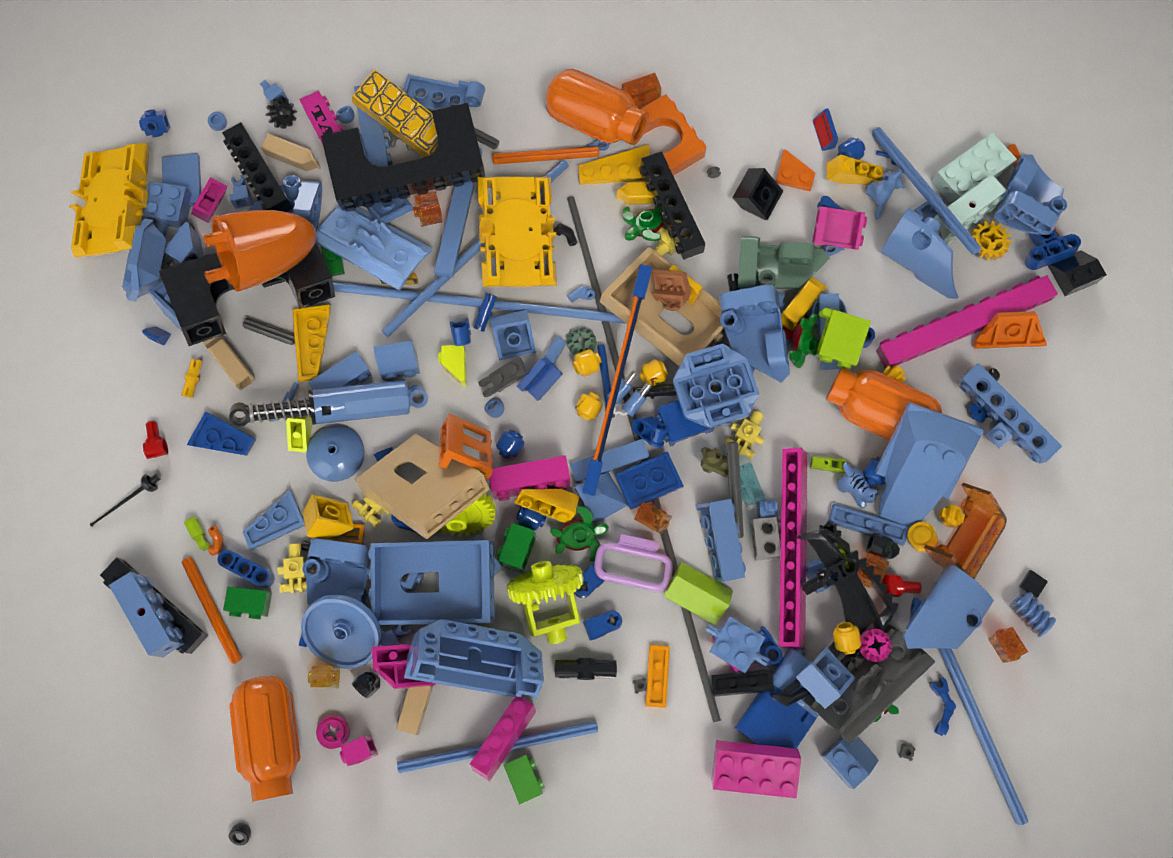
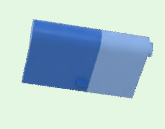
M789 648L773 671L775 691L759 692L734 727L738 732L758 745L797 748L819 716L803 702L811 694L788 707L775 701L770 696V693L779 694L797 679L796 676L810 663L804 657L805 653L799 648ZM801 685L800 687H798L797 689H795L794 691H792L790 694H792V693L796 692L797 690L803 688V686Z

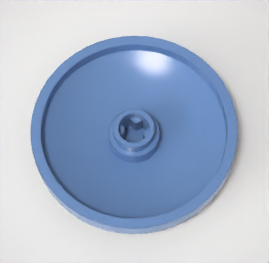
M327 595L317 599L307 609L301 623L302 635L307 647L321 661L334 667L344 669L361 667L372 659L371 648L381 644V628L374 614L364 604L348 596Z

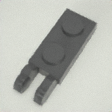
M516 357L489 374L488 377L480 380L478 384L480 387H484L492 382L494 387L488 388L483 392L484 397H489L528 375L522 358Z

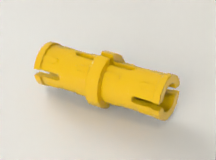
M190 359L187 375L184 376L185 383L181 396L194 397L196 384L200 380L198 377L203 364L202 361Z

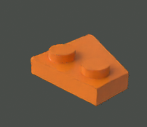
M783 150L776 182L780 185L811 192L816 172L790 152Z

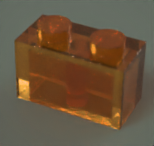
M655 73L622 84L621 90L631 95L636 107L660 98L662 89Z

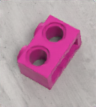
M210 177L195 202L191 214L209 223L226 194L227 186Z
M363 736L340 746L342 750L340 751L341 760L344 764L347 763V766L357 765L378 755L372 736Z

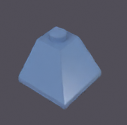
M609 472L600 475L595 496L582 493L585 482L575 487V492L583 506L593 513L594 524L628 506Z

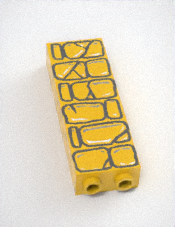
M374 69L352 96V103L421 156L427 157L431 155L438 144V136L432 113Z

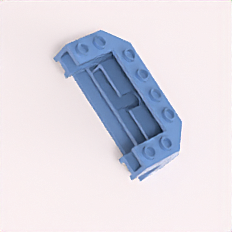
M440 619L420 629L414 635L407 656L404 678L511 697L521 696L524 698V695H530L532 699L537 700L544 683L542 652L522 634Z

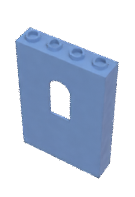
M494 540L371 543V548H369L368 552L369 559L371 560V568L369 569V579L371 580V588L369 589L370 611L378 620L379 625L432 624L440 619L460 623L495 622ZM439 572V592H405L400 584L401 579L407 573Z

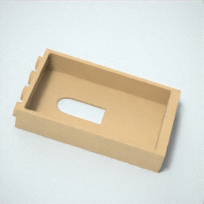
M648 247L601 295L600 303L627 325L634 302V297L632 296L640 264L652 267V272L655 269L669 270L672 266L670 262L651 247ZM651 272L645 300L641 301L634 330L680 366L686 354L709 348L713 343L717 344L722 339V333L725 331V328L720 322L722 316L721 304L702 288L697 301L693 305L686 302L679 310H676L690 321L694 328L690 335H682L658 316L665 309V305L660 300L656 301L652 293L656 290V286ZM733 319L729 320L727 325H732L734 323Z
M414 434L355 478L362 494L426 539L489 490L484 475L468 465L451 459L446 469L440 467L439 447L417 434ZM407 462L426 472L425 475L413 484L395 473L397 469Z

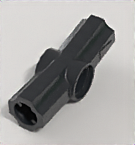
M594 658L555 660V678L594 680L595 678H616L617 675L616 660H595Z

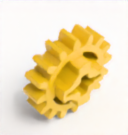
M984 221L982 225L978 224L971 232L972 237L981 246V251L979 252L980 259L986 256V261L991 257L995 261L998 257L1002 258L1010 249L1008 246L1012 241L1007 239L1011 234L1005 233L1007 228H1000L1001 223L996 226L994 221H991L990 224Z

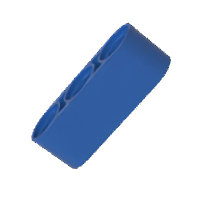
M223 550L218 555L217 560L220 566L264 588L270 587L274 583L275 578L271 571L230 550ZM232 555L233 560L227 565L226 558ZM249 564L250 569L244 574L243 567ZM263 573H266L267 579L261 583L259 578Z

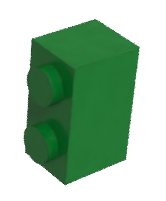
M227 586L223 611L229 612V616L241 617L242 614H247L250 619L261 620V616L268 617L272 593Z

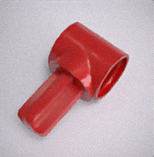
M156 421L147 422L146 431L148 439L143 443L145 457L151 459L168 455V445L166 440L159 435L158 423Z
M882 575V584H888L885 593H891L893 597H900L903 593H921L922 586L920 582L903 581V578L899 575Z

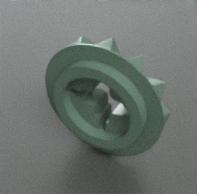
M578 327L571 331L567 337V347L574 355L587 349L594 351L597 345L593 331L588 330L586 327ZM580 335L583 338V340H587L584 343V348L581 346L580 343H576L579 341Z

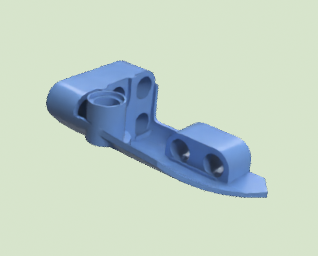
M1033 154L1022 155L1007 182L1009 187L994 217L1004 225L1019 231L1049 235L1053 232L1060 214L1067 209V202L1063 198L1064 188L1053 182L1043 172Z
M295 175L285 177L283 180L284 185L279 186L293 208L288 212L307 219L317 230L321 212L322 183L306 180L300 183L299 177ZM256 200L247 211L263 210L260 205L263 201Z
M908 208L880 253L913 272L915 278L945 297L958 299L959 296L953 279V250L937 234L941 228L940 223L931 217H927L923 222L921 221L923 216Z
M762 285L721 294L722 316L720 322L725 328L731 349L746 357L750 366L782 383L790 375L786 335L784 329H782L779 294L773 285ZM735 319L732 325H727L729 320Z
M311 538L308 559L302 567V571L306 575L307 604L310 606L317 599L327 595H344L356 599L365 605L367 598L365 587L371 561L368 555L369 547L354 543ZM317 565V572L311 574V568Z
M953 565L946 566L934 582L935 588L929 597L921 603L906 627L907 630L903 638L907 649H958L972 632L982 624L983 617L994 602L993 598L978 582L961 569ZM967 616L973 618V626L967 623Z

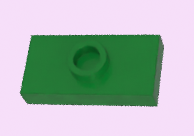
M321 246L322 256L331 276L345 274L343 258Z

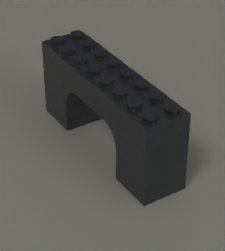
M468 103L433 110L432 115L438 136V144L434 152L424 158L381 167L368 161L364 140L358 127L321 135L335 198L342 211H354L356 207L360 206L371 207L374 203L378 202L389 203L395 198L406 199L413 194L424 195L430 190L442 191L452 185L459 187L464 185L465 182L471 181L476 183L478 182L477 177H485Z
M315 243L313 249L301 262L276 277L288 283L299 309L335 297L332 276L317 243ZM217 253L207 254L201 258L188 260L182 264L169 266L159 271L188 346L226 334L217 310V302L224 293L234 290V287L226 279L208 283L205 277V271L221 268Z

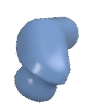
M580 286L569 293L567 297L571 303L579 298L592 300L595 298V291L591 288Z

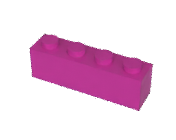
M515 696L470 762L474 772L489 782L491 781L535 715L536 710L532 703L521 696Z

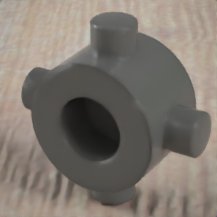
M709 168L707 170L708 177H719L721 175L720 168Z
M643 677L637 681L633 680L632 683L634 684L636 694L643 691L647 692L646 678Z
M902 744L899 757L912 761L914 751L916 750L915 747Z

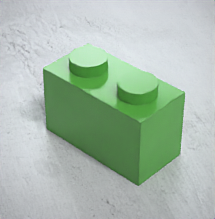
M526 754L504 764L519 805L543 794L542 789L545 786L541 777H536L534 769L537 767L533 757L529 758Z

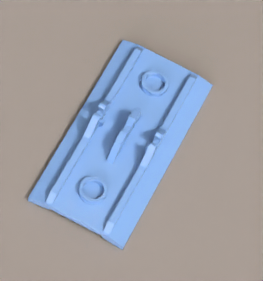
M338 205L316 230V243L400 291L407 278L433 249L387 223L381 222L379 224L373 215L359 207H356L354 211H342Z

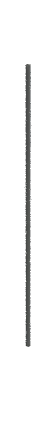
M571 196L567 200L591 286L595 291L598 311L606 312L605 306L600 303L602 294L575 198ZM601 321L616 372L619 355L609 322ZM629 392L623 398L624 404L630 398ZM635 414L633 415V417L628 415L631 429L632 422L636 419ZM632 429L634 440L637 441L642 439L640 436L636 435ZM658 498L652 501L666 555L673 563V577L678 565ZM681 607L713 723L721 721L691 612Z

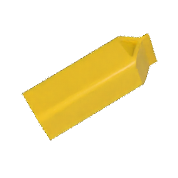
M647 181L627 182L621 189H617L616 199H621L627 205L654 204V196L646 187Z
M811 277L781 313L782 325L793 331L819 299V294H822L827 287Z

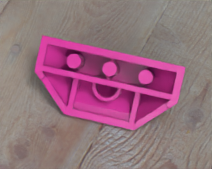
M411 644L371 648L373 669L394 689L433 686L436 684L404 678Z

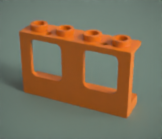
M449 413L440 428L439 466L446 469L451 459H454L479 470L485 479H489L493 473L491 432ZM463 428L484 436L482 442L465 435ZM463 444L478 450L479 459L463 452Z

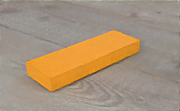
M649 645L647 707L666 708L670 646Z

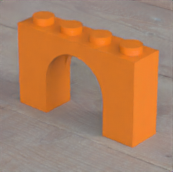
M667 94L641 108V110L649 114L644 134L656 127L667 126L675 129L681 137L682 141L678 146L663 154L673 176L705 157L706 145L704 141L697 137L695 129L689 126L685 115L678 111L674 100L669 99Z

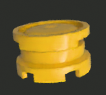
M917 522L908 530L907 537L911 546L916 551L927 553L935 549L938 543V536L931 524Z

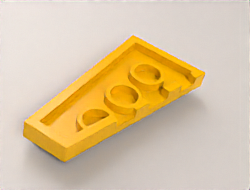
M649 144L578 165L580 185L646 181L645 177H642L640 174L639 166H641V158L650 155Z
M330 304L292 309L299 382H308L320 375L331 312Z

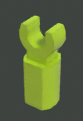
M195 516L187 519L184 525L191 538L196 540L200 550H207L210 544L205 538L206 533L199 520Z

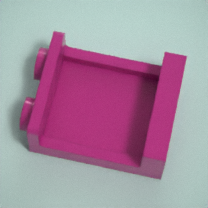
M818 207L812 243L859 250V246L863 245L864 235H861L862 228H865L867 223L865 213Z

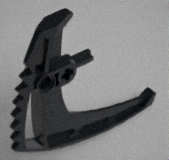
M828 529L798 535L797 539H807L824 565L816 573V577L802 584V590L806 595L821 587L828 588L834 585L842 602L845 622H850L857 626L860 635L872 622L874 625L873 629H881L884 632L890 624L899 604L892 602L893 594L885 593L888 584H880L881 575H873L874 566H866L867 559H858V550L850 552L849 543ZM827 535L843 549L845 556H843ZM846 562L849 563L848 571H846L844 568V564ZM859 568L872 582L886 605V608L880 614H878L871 597L857 575ZM834 641L828 647L836 658L842 653L835 648ZM857 649L853 654L846 655L840 662L846 668L850 662L854 664L856 661L855 657L862 656L860 649ZM796 679L779 694L770 693V696L775 701L788 707L811 693L803 687L790 694L801 686L799 680Z

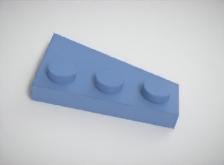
M289 489L285 496L278 502H275L265 514L260 515L243 531L250 550H254L305 526L303 516L292 491Z

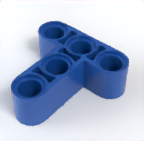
M1055 230L1049 235L1028 233L1035 247L1031 249L1026 257L1025 266L1030 270H1037L1070 258L1081 245V239L1075 234H1068L1059 238Z

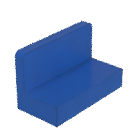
M541 358L517 387L522 392L528 391L539 401L562 376V372L548 358Z

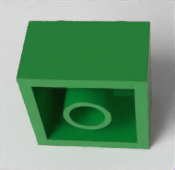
M512 523L511 527L506 528L503 537L505 538V544L499 547L497 557L501 566L524 573L536 539L535 530Z

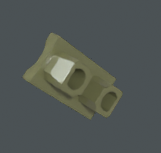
M707 447L701 448L703 457L700 466H702L703 471L707 473L715 472L728 477L727 456L722 455L721 451L716 448L713 450Z

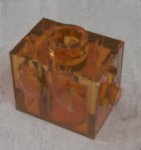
M436 192L414 196L415 207H413L415 218H419L421 227L442 223V213Z
M642 502L634 520L658 533L664 534L673 516L667 514L662 509L656 508L651 503Z
M863 554L861 558L867 559L866 566H874L873 575H881L880 584H882L890 561L882 559L878 555ZM859 568L857 575L864 587L876 589Z
M1013 627L1000 628L995 631L994 635L988 638L1003 663L1015 662L1028 652Z

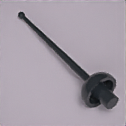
M157 473L152 477L144 474L141 477L142 486L96 521L90 523V526L93 527L95 523L144 489L149 492L156 491L158 489L156 483L161 480L160 476Z

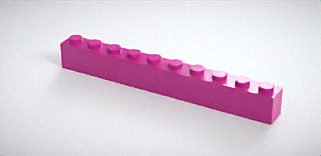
M1048 275L1041 278L1036 276L1030 279L1027 284L1019 283L1012 288L1013 290L1007 292L1005 289L997 293L996 297L990 298L989 296L982 299L977 305L972 303L965 306L960 312H957V310L952 311L946 315V318L941 319L938 317L927 326L922 324L915 327L910 333H907V331L902 332L896 336V339H885L879 343L880 346L877 348L876 353L885 369L887 366H898L983 330L996 313L1026 312L1050 302L1058 293Z
M802 448L782 450L779 646L805 649L806 593L802 590V584L806 582L807 539H797L798 535L807 533L808 453Z

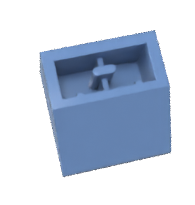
M185 222L178 228L173 239L166 244L164 253L175 265L203 257L201 239L189 223Z

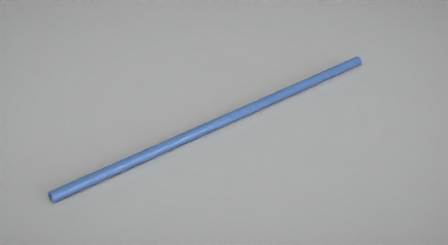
M333 282L334 291L408 300H414L422 293L420 291L402 289L399 291L393 288ZM435 293L426 302L481 308L484 299ZM495 300L492 308L516 312L527 310V313L626 324L614 313L501 300Z

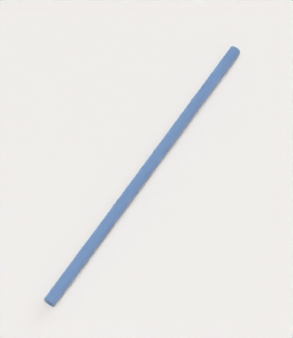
M562 160L545 177H551L552 183L569 167V164ZM478 239L458 258L454 275L480 251V247H484V243H480ZM439 276L382 330V333L389 337L451 277Z

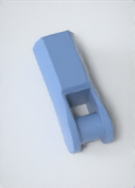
M556 337L544 358H548L555 364L567 342Z

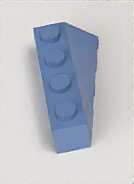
M726 499L695 504L696 510L701 511L703 519L699 520L701 528L704 527L707 533L705 538L706 546L712 551L709 558L716 582L745 578L746 567L742 561V545L738 539L739 527L735 522V506L732 500Z

